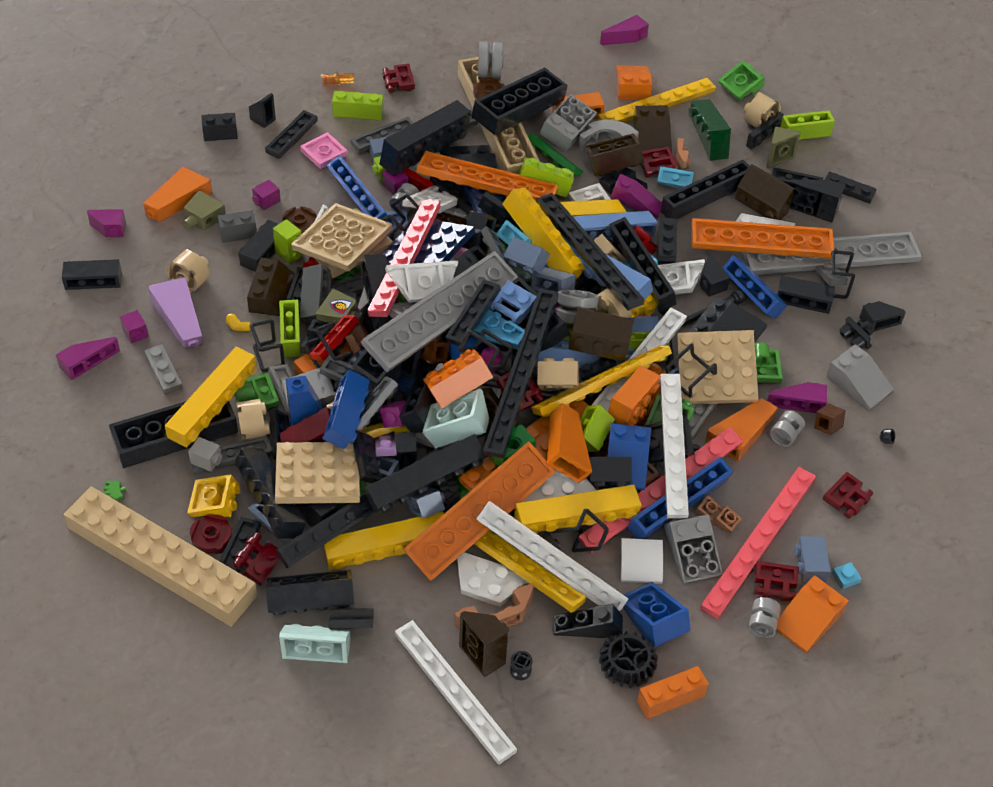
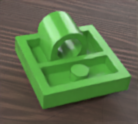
M766 343L755 344L757 383H782L783 376L779 350L769 349Z
M268 373L248 378L244 386L234 393L237 402L260 399V402H265L266 409L280 406Z

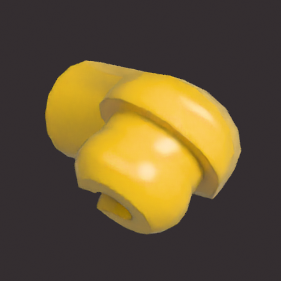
M233 313L226 316V323L233 331H250V322H240Z

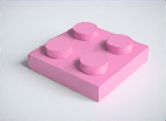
M328 132L300 146L301 152L319 169L326 167L327 164L339 155L342 158L348 155V150Z

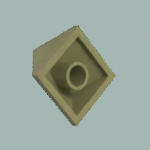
M775 127L766 165L768 169L795 158L801 134L799 131Z

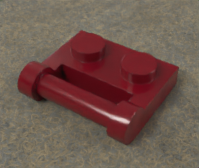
M669 147L642 151L644 163L640 165L645 177L659 174L660 166L650 168L651 166L669 163V165L661 167L679 169Z

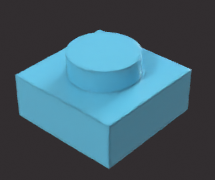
M852 562L833 568L832 571L833 576L842 589L859 584L862 579Z

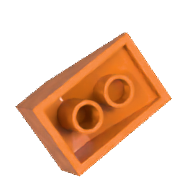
M616 65L618 99L642 100L651 97L652 77L648 66Z
M814 575L777 620L776 630L807 653L844 614L849 600Z

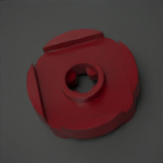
M217 514L205 515L206 518L200 521L197 519L190 528L192 545L204 553H222L232 536V528L227 519ZM211 531H215L214 536H208L206 533H211Z

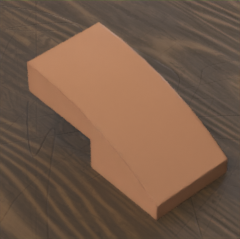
M356 324L355 329L346 335L345 338L353 353L361 350V341L368 336V333L363 324Z

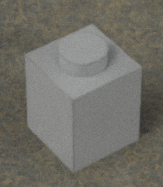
M200 437L197 438L188 451L191 464L211 472L222 460L220 445Z

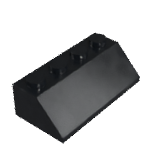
M351 570L267 578L268 613L273 612L274 615H282L286 611L294 610L296 613H302L311 608L322 611L329 609L331 606L348 608L351 604H354Z

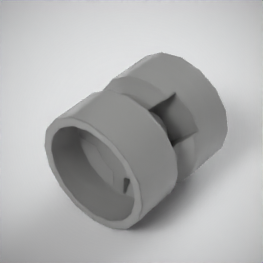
M402 184L389 201L390 207L392 202L405 194L411 196L418 193L419 190L412 184ZM403 200L395 205L399 211L406 210L407 215L412 209L411 207L402 206Z
M785 411L770 430V437L780 446H791L805 426L804 419L794 411Z
M757 598L754 600L748 626L749 631L757 637H773L777 629V620L779 619L781 609L780 604L770 598Z

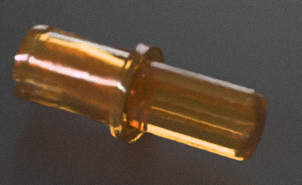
M336 72V74H322L323 85L352 83L355 80L353 73L339 74Z

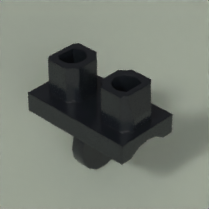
M850 316L845 319L846 324L839 329L840 335L844 339L853 335L855 338L850 341L851 345L856 344L861 349L865 347L868 350L872 347L870 336L873 332L870 329L873 324L870 321L863 323L861 320L856 323Z

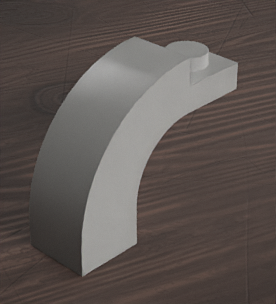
M598 120L589 123L587 131L579 135L578 147L584 150L587 145L632 133L638 139L639 132L630 125L620 121Z

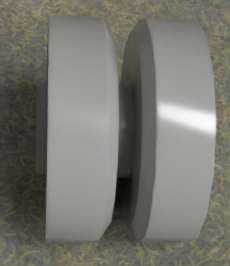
M479 41L478 78H487L488 68H491L492 78L501 79L504 53H502V42H494L492 44V52H489L488 41Z
M559 290L557 302L561 306L556 308L555 313L565 323L573 324L577 307L593 310L598 306L599 296L580 290Z

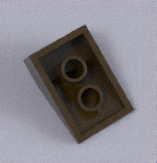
M668 105L635 106L633 123L635 130L639 132L638 141L641 144L642 151L669 147L672 152Z

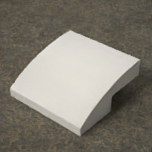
M621 538V582H654L655 584H662L663 540Z

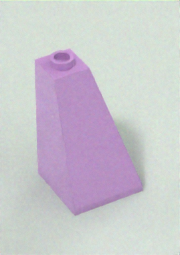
M186 278L149 285L152 306L184 348H196L203 344L201 330Z

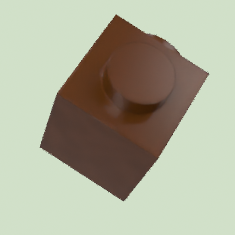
M832 404L826 405L816 412L814 428L832 435L843 427L846 410Z

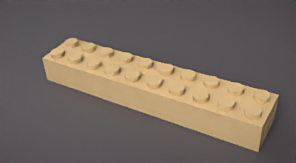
M479 57L458 60V78L472 108L474 101L477 100L473 94L474 84L484 79L478 78ZM488 68L487 78H492L491 68ZM521 122L496 135H493L480 124L492 152L495 153L500 170L519 175L525 157L529 159L535 158L539 161Z
M92 486L63 514L68 529L230 627L234 625L258 596L256 583Z

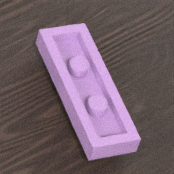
M387 433L375 438L376 457L396 456L394 433Z

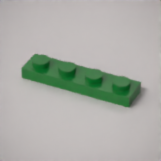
M533 133L528 134L532 146L543 150L541 153L547 158L552 157L554 164L559 167L563 166L574 172L575 175L581 176L583 170L539 136Z

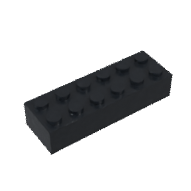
M544 67L475 100L471 117L493 135H496L564 101L568 85Z
M456 100L385 138L379 164L392 176H395L420 162L425 151L438 153L443 148L451 146L454 142L466 136L471 111Z
M186 401L109 424L112 439L123 468L192 447L195 441L191 442L186 448L167 438L165 424ZM229 401L222 407L221 412L213 417L208 427L198 434V437L213 441L238 433L237 419Z

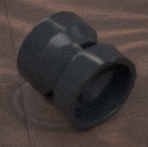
M517 651L511 657L510 674L516 680H526L531 675L533 660L528 652Z

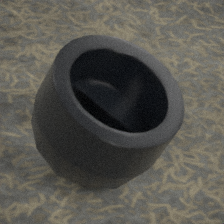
M882 430L879 436L880 441L885 444H894L895 430Z

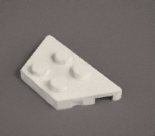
M435 185L410 196L419 206L425 200L440 201L441 207L438 213L456 206L458 200L446 191L438 192L439 187ZM407 198L403 200L402 206L416 208Z
M705 259L657 266L675 291V295L692 293L703 272Z
M458 261L387 265L385 270L408 303L419 302L454 278Z
M554 469L556 473L522 502L596 491V489L587 478L578 483Z
M465 552L457 558L460 591L463 595L501 607L512 597L513 590L528 583L504 565Z

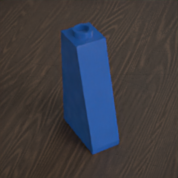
M306 376L285 379L291 426L298 424L304 418L310 417L318 413L320 409L325 408Z

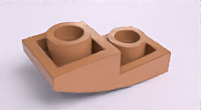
M678 138L675 159L679 170L685 171L686 168L690 167L691 158H688L689 151L686 150V146H683L684 139Z
M709 495L695 510L700 516L709 514L713 525L729 533L732 532L742 519L729 506L726 505L723 508Z

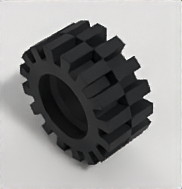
M451 476L442 485L436 486L434 484L431 486L439 490V492L441 491L444 495L445 503L443 504L445 510H443V513H446L461 500L459 497L460 493L457 491L458 488L455 486Z

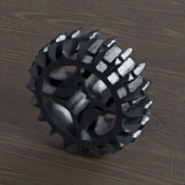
M628 631L624 635L618 632L616 637L611 635L608 641L603 643L599 657L601 672H606V679L612 677V683L614 684L618 681L621 687L624 684H628V687L631 688L633 683H635L639 688L641 682L646 684L649 678L654 676V671L658 665V656L655 654V647H651V640L644 641V635L640 638L637 637L636 631L633 635H629ZM620 650V654L616 655L615 658L611 657L615 651ZM645 660V665L637 669V665Z

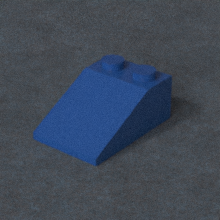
M611 423L607 457H631L632 482L627 485H635L636 490L645 491L651 428ZM607 484V486L615 487V484Z
M654 582L624 594L628 600L623 609L641 635H644L647 641L651 640V644L654 647L691 631L688 609Z

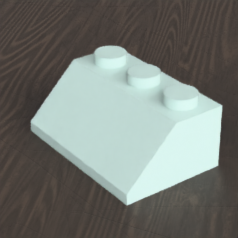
M481 388L468 392L442 409L438 403L430 406L423 434L435 448L461 441L473 434L479 436L486 433L489 415Z
M292 624L284 625L280 632L282 659L348 663L351 641L350 629H329L318 625L309 627Z

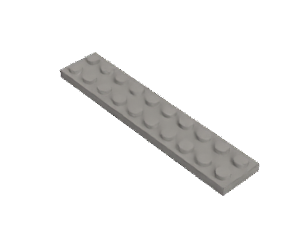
M911 232L833 238L834 250L854 253L850 267L920 262L922 258ZM743 252L746 264L757 275L816 270V267L819 265H824L825 263L832 264L829 258ZM835 254V267L846 268L850 255Z
M494 251L365 337L361 344L381 367L388 372L452 328L483 279L499 284L502 288L508 280L512 282L518 276Z

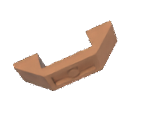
M533 584L521 585L513 590L512 602L514 606L506 607L501 612L489 615H495L507 627L523 622L533 598ZM475 606L461 608L455 613L454 624L457 628H460V613L463 611L478 613Z

